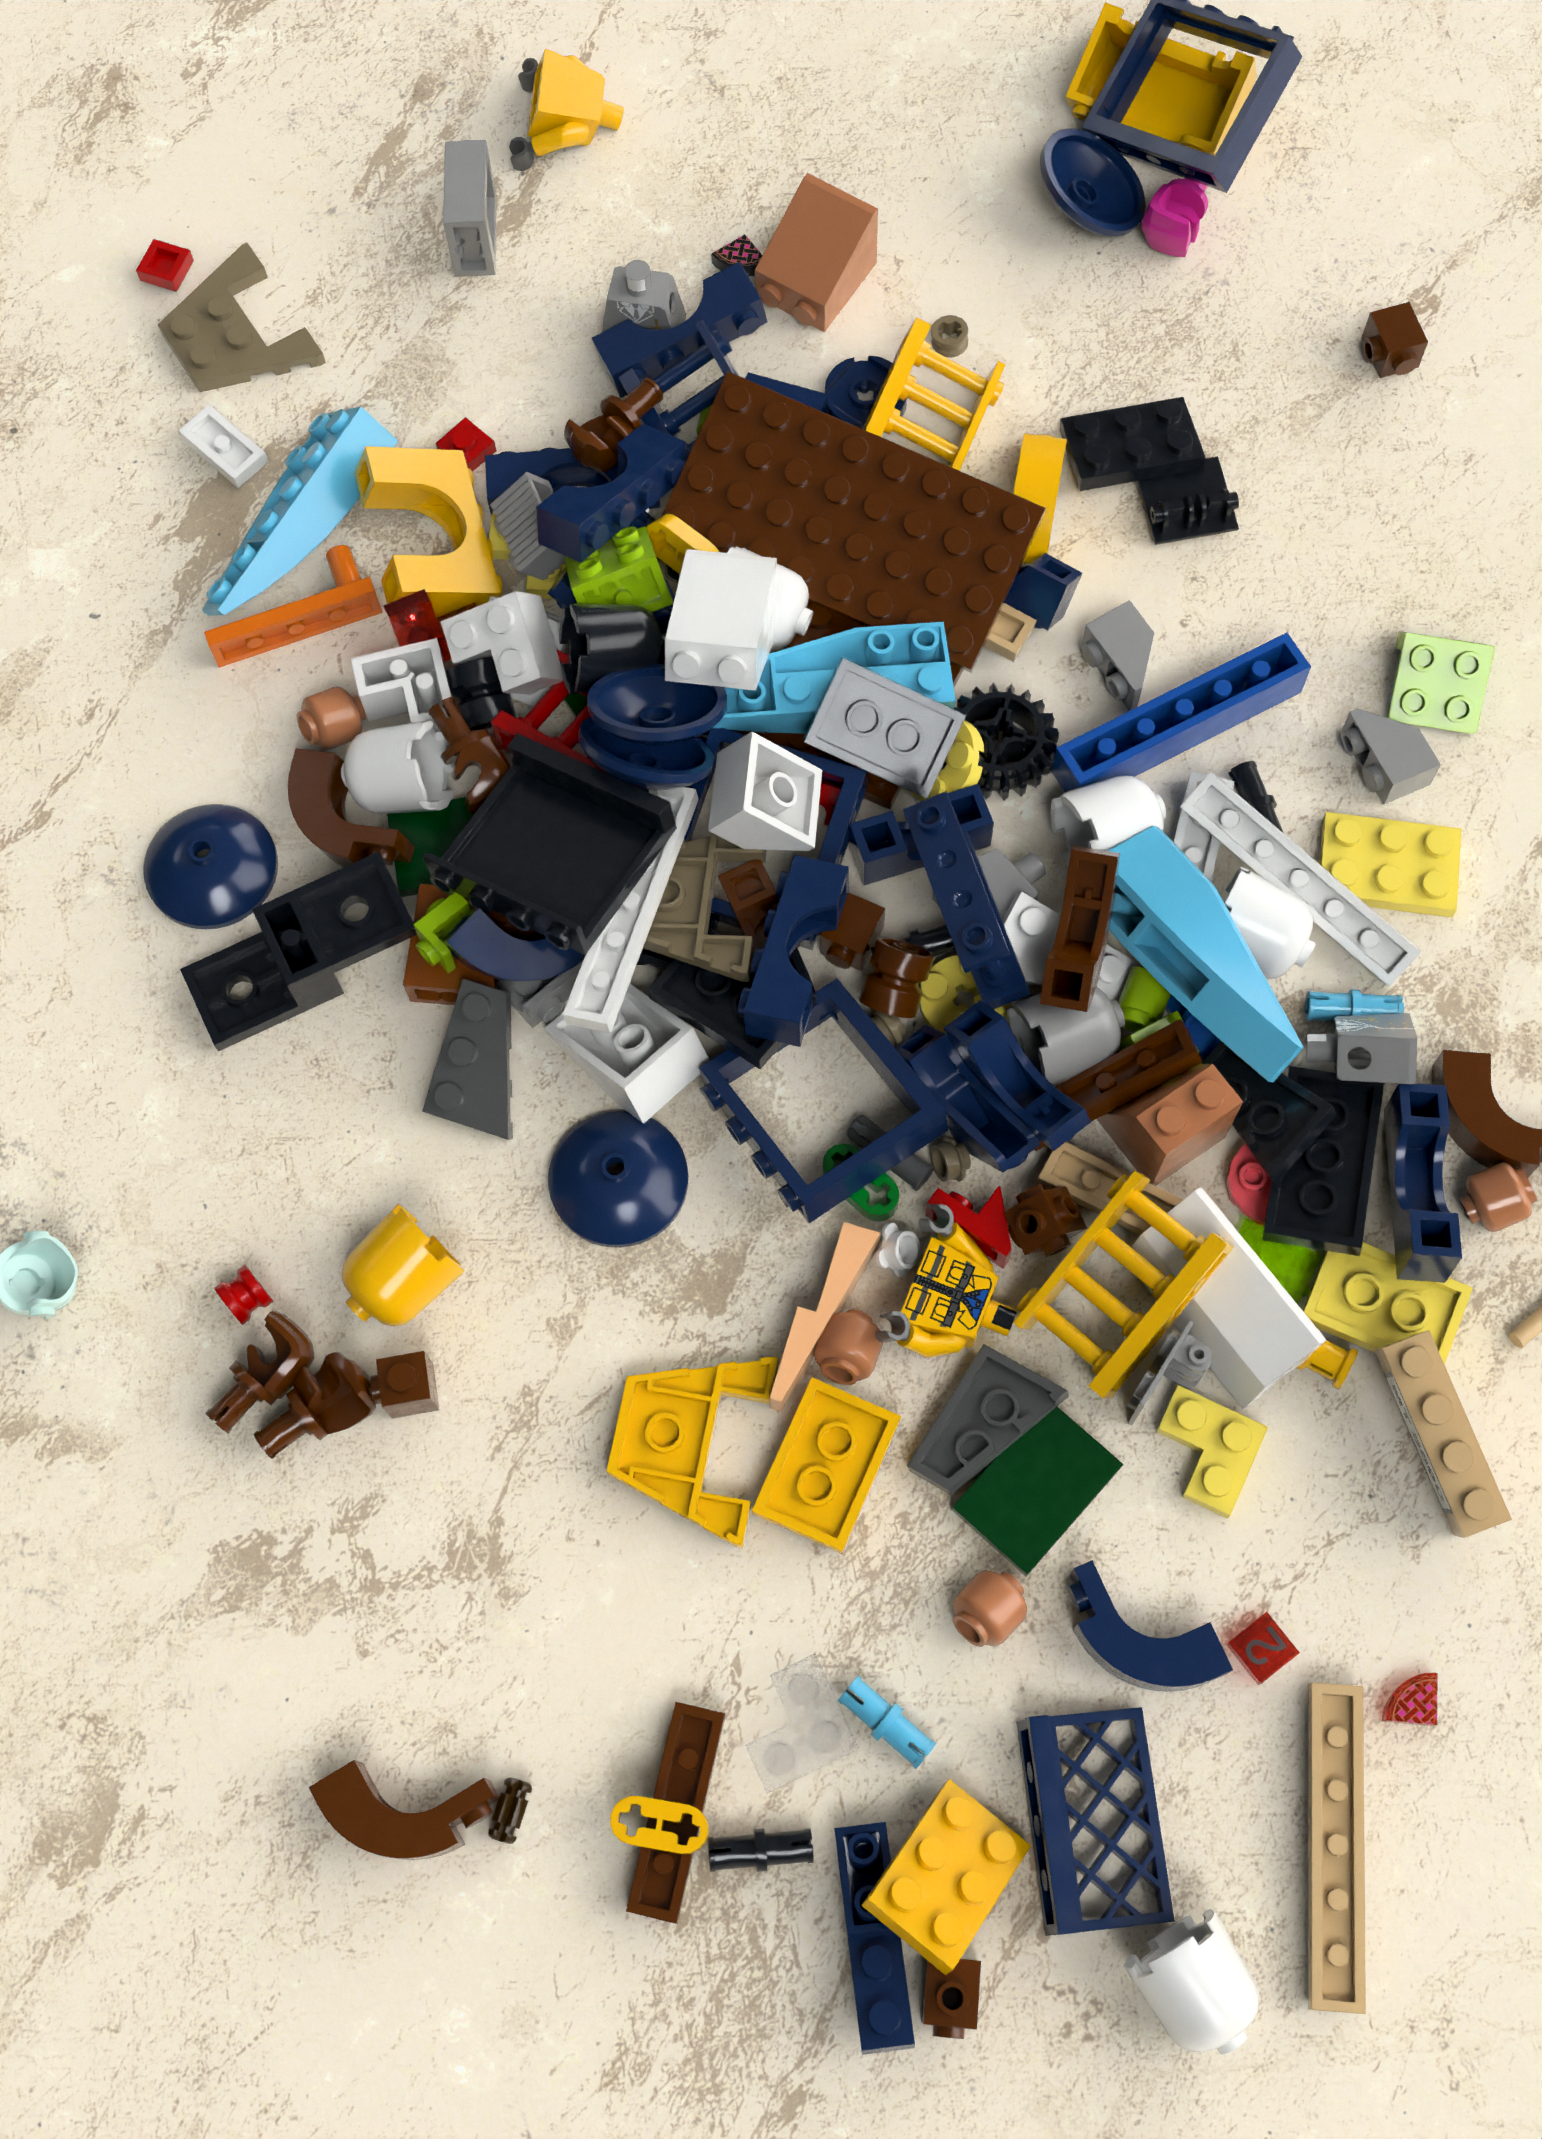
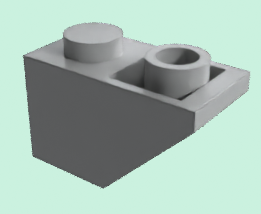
M1130 600L1087 623L1081 645L1082 654L1091 667L1099 669L1105 677L1106 686L1112 697L1117 701L1122 700L1129 711L1138 707L1154 637V631Z
M1360 709L1349 712L1341 731L1343 747L1350 756H1355L1363 770L1362 774L1366 786L1371 792L1377 793L1383 805L1431 785L1441 764L1419 728Z

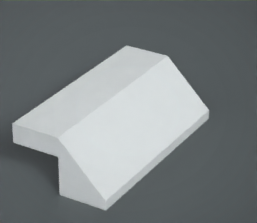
M1200 1187L1167 1214L1197 1238L1202 1235L1207 1239L1213 1232L1223 1237L1234 1248L1174 1323L1181 1332L1184 1331L1189 1321L1194 1323L1188 1334L1210 1348L1213 1360L1209 1367L1242 1409H1245L1257 1401L1279 1378L1304 1363L1326 1339L1207 1193ZM1152 1226L1143 1232L1131 1246L1166 1276L1171 1273L1176 1277L1188 1263L1183 1258L1185 1253ZM1142 1282L1148 1291L1153 1294L1154 1291Z

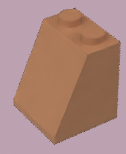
M807 173L802 179L755 269V288L762 302L769 307H777L785 311L804 325L813 326L825 332L877 263L878 208Z
M1198 1064L1097 1118V1121L1136 1171L1144 1174L1150 1179L1149 1183L1156 1186L1225 1139L1243 1101L1213 1064Z

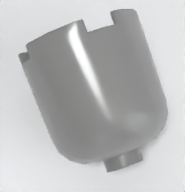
M1098 987L1095 989L1087 1012L1040 1004L1041 993L1011 1003L1012 1007L1006 1009V1021L1018 1043H1021L1024 1053L1053 1086L1063 1083L1113 1056L1120 1048V1027L1125 1025L1123 1011L1116 1000L1110 1001L1108 996Z

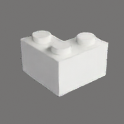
M514 591L441 621L453 664L460 665L474 660L493 657L503 692L528 695L564 681L560 660L540 595Z
M437 638L351 658L359 697L368 721L409 712L411 723L431 720L434 722V730L438 732L440 731L432 716L428 714V710L437 703L449 719L442 707V700L453 696L450 691L446 666Z

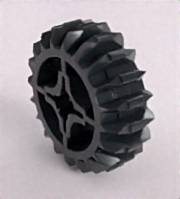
M993 682L989 686V693L986 694L976 686L972 691L971 699L961 695L957 700V708L954 707V710L966 715L964 720L971 723L982 738L984 752L979 751V755L986 762L979 759L978 766L983 767L977 784H979L980 788H983V796L986 800L991 796L992 791H999L1001 798L1005 801L1011 789L1022 797L1026 793L1027 784L1037 788L1041 784V775L1048 776L1053 765L1051 761H1054L1059 732L1058 728L1053 727L1055 720L1053 713H1044L1045 704L1043 699L1030 703L1031 694L1029 689L1020 696L1014 694L1015 688L1012 683L1006 688V692H998V688ZM1013 722H1015L1016 724L1020 725V726H1021L1022 728H1024L1025 730L1020 729V728H1017V727L1013 724ZM1000 731H1003L1002 743L999 744L998 752L995 753V740H998ZM1008 762H1016V763H1013V764L1004 765V764H1006V763H1008Z

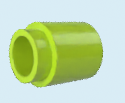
M1143 966L1131 968L1118 1001L1125 1018V1025L1122 1028L1133 1033L1161 1019L1171 995Z

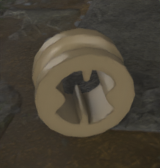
M953 315L943 316L934 322L931 329L933 349L938 354L949 358L963 354L968 347L967 323L962 318ZM954 333H956V334H957V338H954V337H952L951 335H953ZM942 334H946V335H948L949 337H947L946 339H943V335H942Z

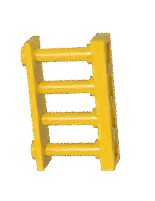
M916 317L901 342L863 429L880 437L883 432L890 434L892 431L949 461L947 466L960 471L988 405L993 407L1002 393L1005 384L1000 382L999 379L1005 364L998 361L985 379L929 349L931 344L924 340L931 324ZM922 364L977 393L978 396L971 412L916 383V377L910 375L913 365L919 368ZM898 398L903 401L908 398L963 427L957 444L955 445L901 417V411L894 408Z
M1134 1171L1130 1177L1123 1174L1112 1185L1107 1193V1197L1111 1201L1039 1290L1033 1287L1021 1299L1016 1308L1021 1313L1013 1322L1020 1329H1032L1036 1322L1039 1321L1093 1367L1091 1372L1096 1376L1088 1386L1103 1399L1114 1397L1234 1248L1223 1237L1213 1232L1207 1239L1202 1235L1198 1238L1141 1193L1150 1179L1137 1171ZM1128 1208L1185 1253L1183 1258L1188 1263L1176 1277L1171 1273L1166 1276L1111 1231ZM1097 1246H1100L1154 1291L1152 1296L1157 1301L1146 1315L1141 1311L1135 1314L1081 1269V1266ZM1067 1284H1070L1123 1328L1121 1334L1126 1339L1115 1353L1110 1349L1106 1352L1050 1306Z

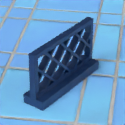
M1142 1707L1057 1716H1032L1017 1721L1045 1936L1175 1922ZM1130 1720L1133 1743L1122 1756L1101 1737L1112 1722ZM1101 1723L1095 1732L1085 1725ZM1073 1726L1089 1739L1074 1761L1059 1749L1056 1727ZM1095 1745L1117 1763L1103 1785L1080 1767ZM1134 1754L1137 1768L1129 1762ZM1061 1763L1068 1768L1064 1776H1062ZM1123 1770L1139 1781L1141 1795L1131 1809L1109 1792ZM1074 1774L1097 1792L1082 1814L1066 1802L1064 1788ZM1103 1798L1125 1816L1110 1839L1088 1821ZM1142 1808L1145 1821L1138 1816ZM1068 1816L1076 1822L1071 1830ZM1131 1823L1142 1830L1148 1839L1149 1849L1139 1863L1117 1845ZM1082 1828L1104 1845V1848L1089 1869L1075 1858L1073 1854L1072 1842ZM1111 1852L1133 1870L1118 1893L1095 1875ZM1150 1862L1153 1875L1146 1870ZM1076 1870L1083 1875L1079 1883H1077ZM1140 1877L1155 1889L1158 1912L1141 1914L1125 1900ZM1091 1882L1107 1895L1112 1902L1100 1919L1083 1920L1080 1896ZM1119 1907L1129 1914L1128 1916L1112 1917Z

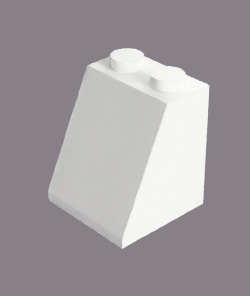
M687 549L665 637V681L756 691L774 643L777 558Z

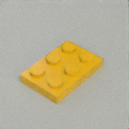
M811 1377L752 1508V1514L843 1554L900 1423L901 1416Z
M948 1779L938 1790L861 1906L944 1975H947L954 1970L1031 1845L951 1779Z

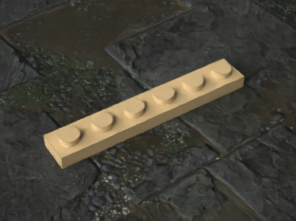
M1313 1682L1308 1684L1309 2010L1366 2014L1363 1686Z

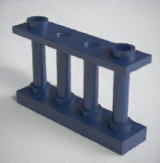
M702 319L695 325L705 344L657 376L653 381L665 393L714 358L724 375L670 412L668 409L662 411L659 403H657L641 418L644 424L676 438V434L681 431V425L713 404L727 371L738 375L727 355L733 351L728 340L720 329L712 332ZM633 368L618 377L627 394L643 380ZM696 440L690 444L685 442V461H687Z
M947 791L903 809L965 973L971 971L982 1002L992 1009H996L1030 995V989L968 833H963Z

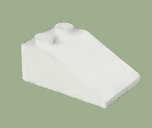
M632 984L628 986L611 1034L568 1025L563 1018V1013L544 1028L546 1033L618 1105L643 1124L701 1074L699 1067L710 1061L693 1027L649 999V996Z

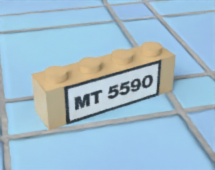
M1430 1330L1417 1333L1374 1350L1454 1536L1466 1538L1512 1520Z

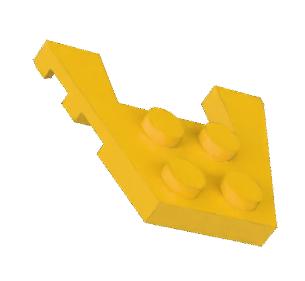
M764 1357L760 1358L759 1361L737 1364L735 1361L700 1369L689 1370V1368L627 1376L607 1466V1474L731 1545L743 1548L751 1501L702 1492L721 1396L770 1404L769 1398L777 1375L779 1358Z

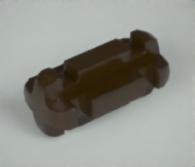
M509 1777L504 1781V1785L507 1788L505 1793H500L492 1821H495L493 1829L489 1828L488 1836L503 1843L513 1844L517 1838L513 1836L515 1828L520 1829L528 1801L525 1800L526 1793H531L532 1786L528 1782Z

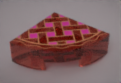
M1438 1673L1419 1674L1400 1684L1386 1701L1382 1722L1436 1726Z

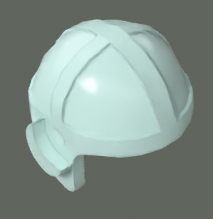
M47 1231L23 1233L22 1241L9 1246L0 1253V1303L13 1313L22 1314L23 1316H43L44 1319L55 1317L56 1311L64 1307L72 1299L76 1289L78 1268L68 1249L58 1239L50 1236Z

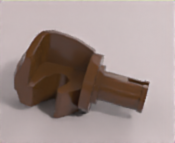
M646 377L622 400L613 395L606 396L600 403L603 415L591 419L581 426L569 419L565 425L564 439L569 445L574 458L583 466L591 467L602 473L611 470L618 464L617 443L641 426L639 420L657 403L663 400V392L652 379Z
M448 697L442 700V707L449 719L445 716L438 703L428 710V714L432 716L448 743L446 750L440 757L446 765L455 762L452 779L454 781L459 780L469 766L474 765L481 769L477 783L464 799L465 806L472 816L511 766L492 735H489L486 729L471 731L456 706L453 697Z
M271 1311L264 1319L266 1321L265 1327L271 1333L276 1344L277 1358L275 1362L267 1364L262 1351L254 1345H248V1368L237 1360L234 1361L229 1369L235 1374L233 1376L235 1383L205 1413L212 1421L215 1420V1424L228 1434L257 1400L261 1403L265 1400L272 1405L278 1398L282 1399L293 1387L299 1371L303 1367L309 1369L315 1357L311 1340L285 1314Z
M340 1352L328 1354L324 1358L320 1370L313 1375L310 1374L306 1367H303L295 1379L294 1388L286 1393L290 1402L288 1404L289 1410L260 1431H256L253 1435L264 1452L273 1459L279 1452L305 1433H308L310 1436L314 1434L317 1439L321 1440L328 1434L355 1426L371 1416L376 1409L368 1374L354 1360L347 1359Z

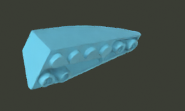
M362 407L321 413L311 423L308 429L311 435L303 446L299 445L287 457L285 461L287 469L278 480L241 545L232 556L222 577L216 580L208 590L206 595L208 600L202 609L208 616L226 615L263 592L297 566L331 533L351 510L360 497L354 472L365 446L395 447L398 443V440Z
M944 622L853 628L770 653L756 691L724 687L727 694V710L723 718L713 728L767 733L806 734L841 657L954 709L956 699Z
M1151 826L1108 850L1120 853L1110 932L1194 1017L1268 1082H1274L1304 1047L1216 887L1157 826Z

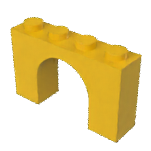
M365 446L354 472L363 508L404 509L422 513L436 521L446 531L454 549L453 552L445 555H392L381 579L390 617H453L489 602L490 596L501 597L502 580L494 569L492 543L490 539H486L482 524V506L476 502L473 490V472L470 468H467L463 450Z

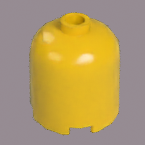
M399 1203L350 1253L343 1264L341 1273L343 1285L351 1295L345 1301L347 1306L364 1322L372 1316L380 1323L393 1327L405 1325L414 1319L465 1272L461 1264L434 1235L429 1238L416 1225L418 1220Z

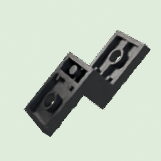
M377 852L253 908L252 911L262 932L181 968L180 971L210 1038L219 1052L344 994L335 972L414 937L417 933L412 918L380 853ZM355 903H363L369 907L366 916L361 920L350 921L344 918L347 908ZM249 982L253 984L252 992L247 998L242 1000L230 998V991L237 983Z

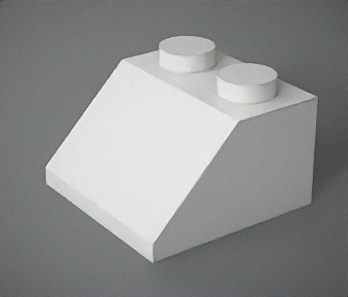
M750 732L717 753L708 831L743 849L812 850L815 848L822 770L760 735Z

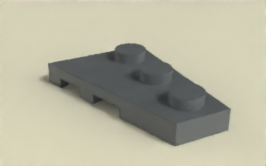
M462 979L422 1112L507 1140L513 1139V1123H510V1097H512V1080H510L509 1050L512 1049L510 992L470 979Z
M983 1344L907 1467L913 1474L952 1495L1069 1397L1068 1390Z

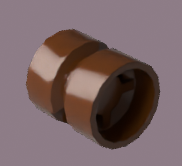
M887 937L877 938L870 960L875 971L865 976L858 1000L865 1006L888 1015L901 1018H915L923 995L918 984L928 979L935 955L927 949L905 941Z

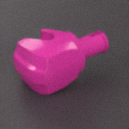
M1178 178L1163 184L1157 190L1146 209L1142 222V231L1150 247L1167 255L1186 257L1190 243L1196 241L1200 219L1203 218L1208 208V198L1205 194L1208 186L1186 178Z

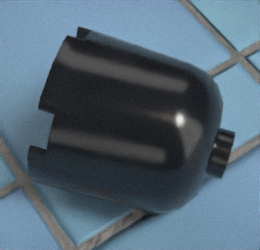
M575 603L570 604L569 607H564L560 620L559 643L568 644L569 664H561L562 676L568 693L588 694L593 684L612 672L662 664V660H665L666 633H661L660 625L653 613L645 607L632 604Z

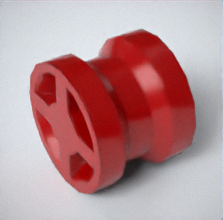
M246 1265L237 1270L236 1277L229 1283L221 1282L214 1287L216 1293L242 1325L250 1320L251 1313L258 1307L266 1308L274 1302Z

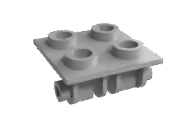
M1188 1322L1182 1334L1172 1329L1152 1363V1366L1159 1370L1158 1374L1156 1375L1148 1370L1127 1404L1128 1407L1135 1410L1128 1422L1129 1425L1132 1426L1162 1376L1183 1388H1192L1199 1383L1211 1365L1213 1355L1210 1348L1188 1334L1194 1324L1193 1322Z

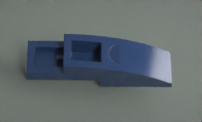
M886 1822L834 1828L862 2055L915 2048L901 1938L861 1906L891 1862Z

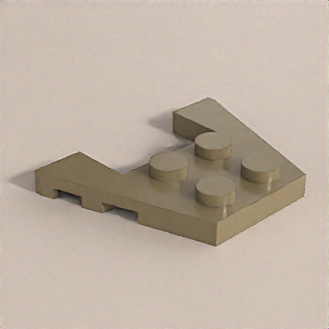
M247 242L241 245L158 324L163 338L199 392L249 382L252 375L273 371L277 376L290 373V367L310 363L311 368L326 363L323 352L305 327L270 346H266L233 297L268 278L264 266Z
M712 832L711 836L688 842H685L684 839L643 948L741 982H750L755 947L753 937L708 935L717 863L749 862L753 859H758L765 863L767 850L743 849Z

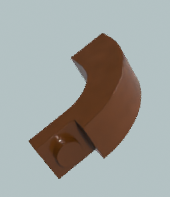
M295 749L288 777L289 805L298 827L316 847L342 867H346L377 852L380 853L386 866L393 865L394 861L411 863L415 846L399 830L348 822L345 812L348 788L344 785L341 777V768L344 761L336 753Z
M1079 846L1072 847L1059 926L1052 950L1046 958L1040 1004L1083 1012L1088 1011L1097 987L1107 945L1115 901L1114 891L1120 853Z
M1443 1050L1432 1065V1085H1444L1447 1088L1450 1120L1448 1134L1468 1156L1481 1165L1489 1168L1498 1163L1505 1162L1511 1165L1513 1169L1521 1167L1527 1178H1529L1540 1166V1162L1542 1163V1129L1522 1125L1509 1117L1501 1109L1494 1097L1491 1086L1490 1053Z
M356 1760L349 1762L309 1787L324 1817L341 1836L365 1851L403 1860L434 1858L466 1845L456 1826L463 1822L465 1828L468 1829L480 1823L493 1813L490 1805L499 1799V1795L491 1780L482 1778L433 1809L420 1813H403L390 1806L383 1799L364 1763Z

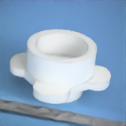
M886 1223L882 1228L883 1237L878 1243L876 1262L880 1268L888 1267L892 1269L895 1276L905 1277L909 1270L917 1265L920 1259V1241L912 1231H900L895 1223Z

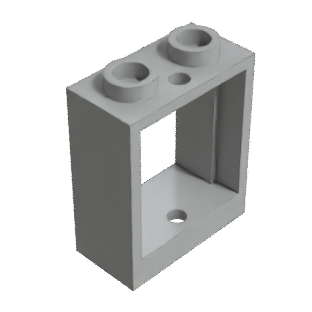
M486 140L445 142L443 224L455 277L496 275L497 195Z

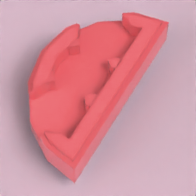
M1245 1144L1239 1149L1229 1165L1226 1179L1228 1195L1231 1203L1236 1205L1243 1215L1250 1218L1253 1224L1264 1227L1271 1179Z

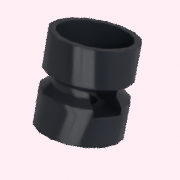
M493 657L470 661L446 670L451 694L460 699L457 707L471 731L492 728L491 721L501 710L517 718L511 694L502 691Z

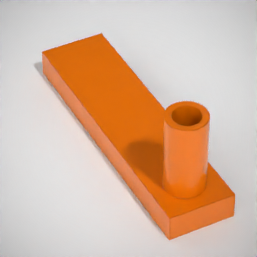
M338 545L332 547L326 553V558L337 586L336 588L205 631L204 634L218 667L220 668L383 613L371 578L369 576L361 579L350 547Z

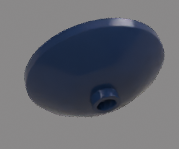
M1063 129L1054 133L1047 140L1040 154L1042 179L1048 194L1062 213L1081 228L1098 235L1122 236L1134 230L1144 217L1146 208L1145 194L1136 172L1123 155L1102 138L1080 129Z
M654 664L605 675L590 688L587 696V706L592 720L607 733L641 745L667 746L696 738L713 728L726 713L727 694L724 687L665 681V664Z
M591 717L586 718L580 724L578 742L587 757L607 774L642 790H669L693 785L706 778L712 771L714 754L698 737L673 745L647 746L629 742L607 733Z
M202 805L179 813L159 829L146 851L143 865L144 882L152 901L169 919L190 928L218 929L245 919L253 913V908L263 904L276 881L278 855L268 830L252 814L229 805ZM210 849L205 857H197L201 850Z
M611 1111L597 1114L573 1127L558 1144L552 1156L548 1172L550 1198L562 1222L573 1233L588 1242L605 1247L619 1248L641 1244L663 1232L679 1214L685 1202L689 1182L686 1158L674 1135L658 1121L650 1118L643 1124L627 1111ZM613 1163H621L624 1166V1170L618 1175H611L607 1172L608 1167Z

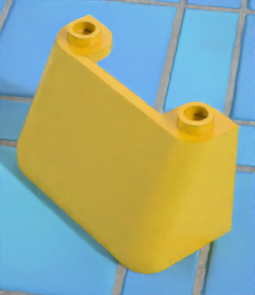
M1106 2L1065 96L1067 103L1073 108L1072 115L1082 121H1085L1139 22L1136 20L1135 25H1133L1131 22L1122 19L1124 9ZM1167 38L1121 123L1215 156L1256 81L1255 57L1236 51L1233 59L1227 61L1226 53L1218 51L1217 55L1214 56Z

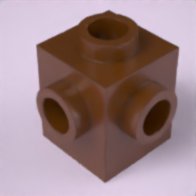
M1041 1184L1031 1187L1016 1196L1019 1204L1003 1212L1009 1223L1008 1231L1010 1237L1022 1249L1024 1255L1043 1251L1046 1258L1053 1256L1072 1245L1069 1240L1070 1238L1088 1229L1066 1186L1044 1190Z

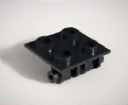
M1218 456L1206 458L1203 470L1137 481L1155 545L1239 530L1234 512L1235 509L1239 508V498L1237 492L1229 493Z

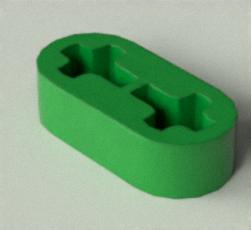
M844 1143L831 1147L823 1158V1175L835 1167L834 1161L836 1159L843 1162L860 1150ZM884 1173L867 1186L876 1193L881 1192L883 1189L886 1190V1202L888 1205L884 1206L881 1203H877L873 1207L870 1206V1194L865 1188L860 1189L845 1199L864 1217L879 1222L887 1220L894 1215L898 1209L900 1194L898 1186L893 1179Z

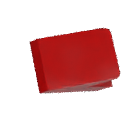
M998 1186L978 1214L972 1211L974 1209L973 1205L959 1193L951 1191L947 1194L940 1188H937L927 1202L925 1216L936 1223L937 1215L934 1210L929 1208V1204L948 1206L953 1212L954 1222L974 1239L990 1261L1004 1269L1009 1262L1012 1247L1007 1219L1003 1213L1005 1208L1001 1187Z

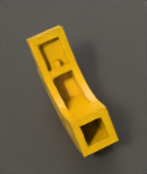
M1024 433L1013 494L1045 507L1046 513L1023 563L1031 564L1044 553L1048 554L1067 439L1045 434L1033 435Z

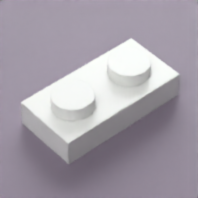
M207 405L178 430L182 440L237 488L241 487L269 462L266 453L210 405Z

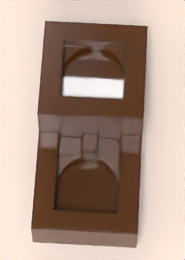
M753 859L718 875V878L744 936L753 937L755 953L757 948L764 949L767 941V937L764 936L766 917L770 909L777 910L780 900L776 898V890L762 861Z

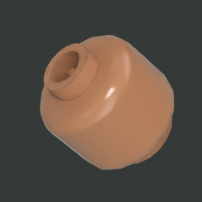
M339 686L306 697L302 702L301 711L297 713L298 727L309 745L315 744L324 751L351 742L358 734H361L362 721L366 719V713L360 698L356 695L351 696L345 689Z
M1505 1162L1498 1163L1469 1176L1465 1181L1467 1195L1459 1198L1470 1223L1474 1224L1480 1221L1485 1229L1491 1232L1500 1231L1529 1218L1532 1213L1531 1204L1537 1202L1535 1192L1521 1167L1513 1169L1511 1165Z
M848 1310L843 1313L834 1314L814 1349L815 1361L820 1366L822 1374L829 1380L838 1384L852 1385L857 1381L868 1378L874 1371L883 1342H879L876 1339V1332L881 1330L873 1323L872 1318L868 1314L859 1310Z
M983 1570L977 1573L953 1600L952 1610L955 1615L953 1623L957 1631L968 1642L978 1647L984 1645L994 1647L1004 1643L1025 1620L1027 1615V1605L1022 1596L1024 1594L1022 1585L1015 1577L1006 1572L998 1574L994 1571Z

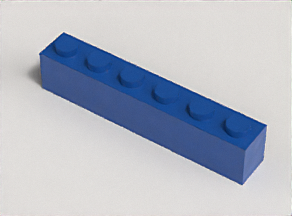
M1288 632L1057 747L1052 773L1064 792L1117 776L1135 777L1300 694L1311 665Z

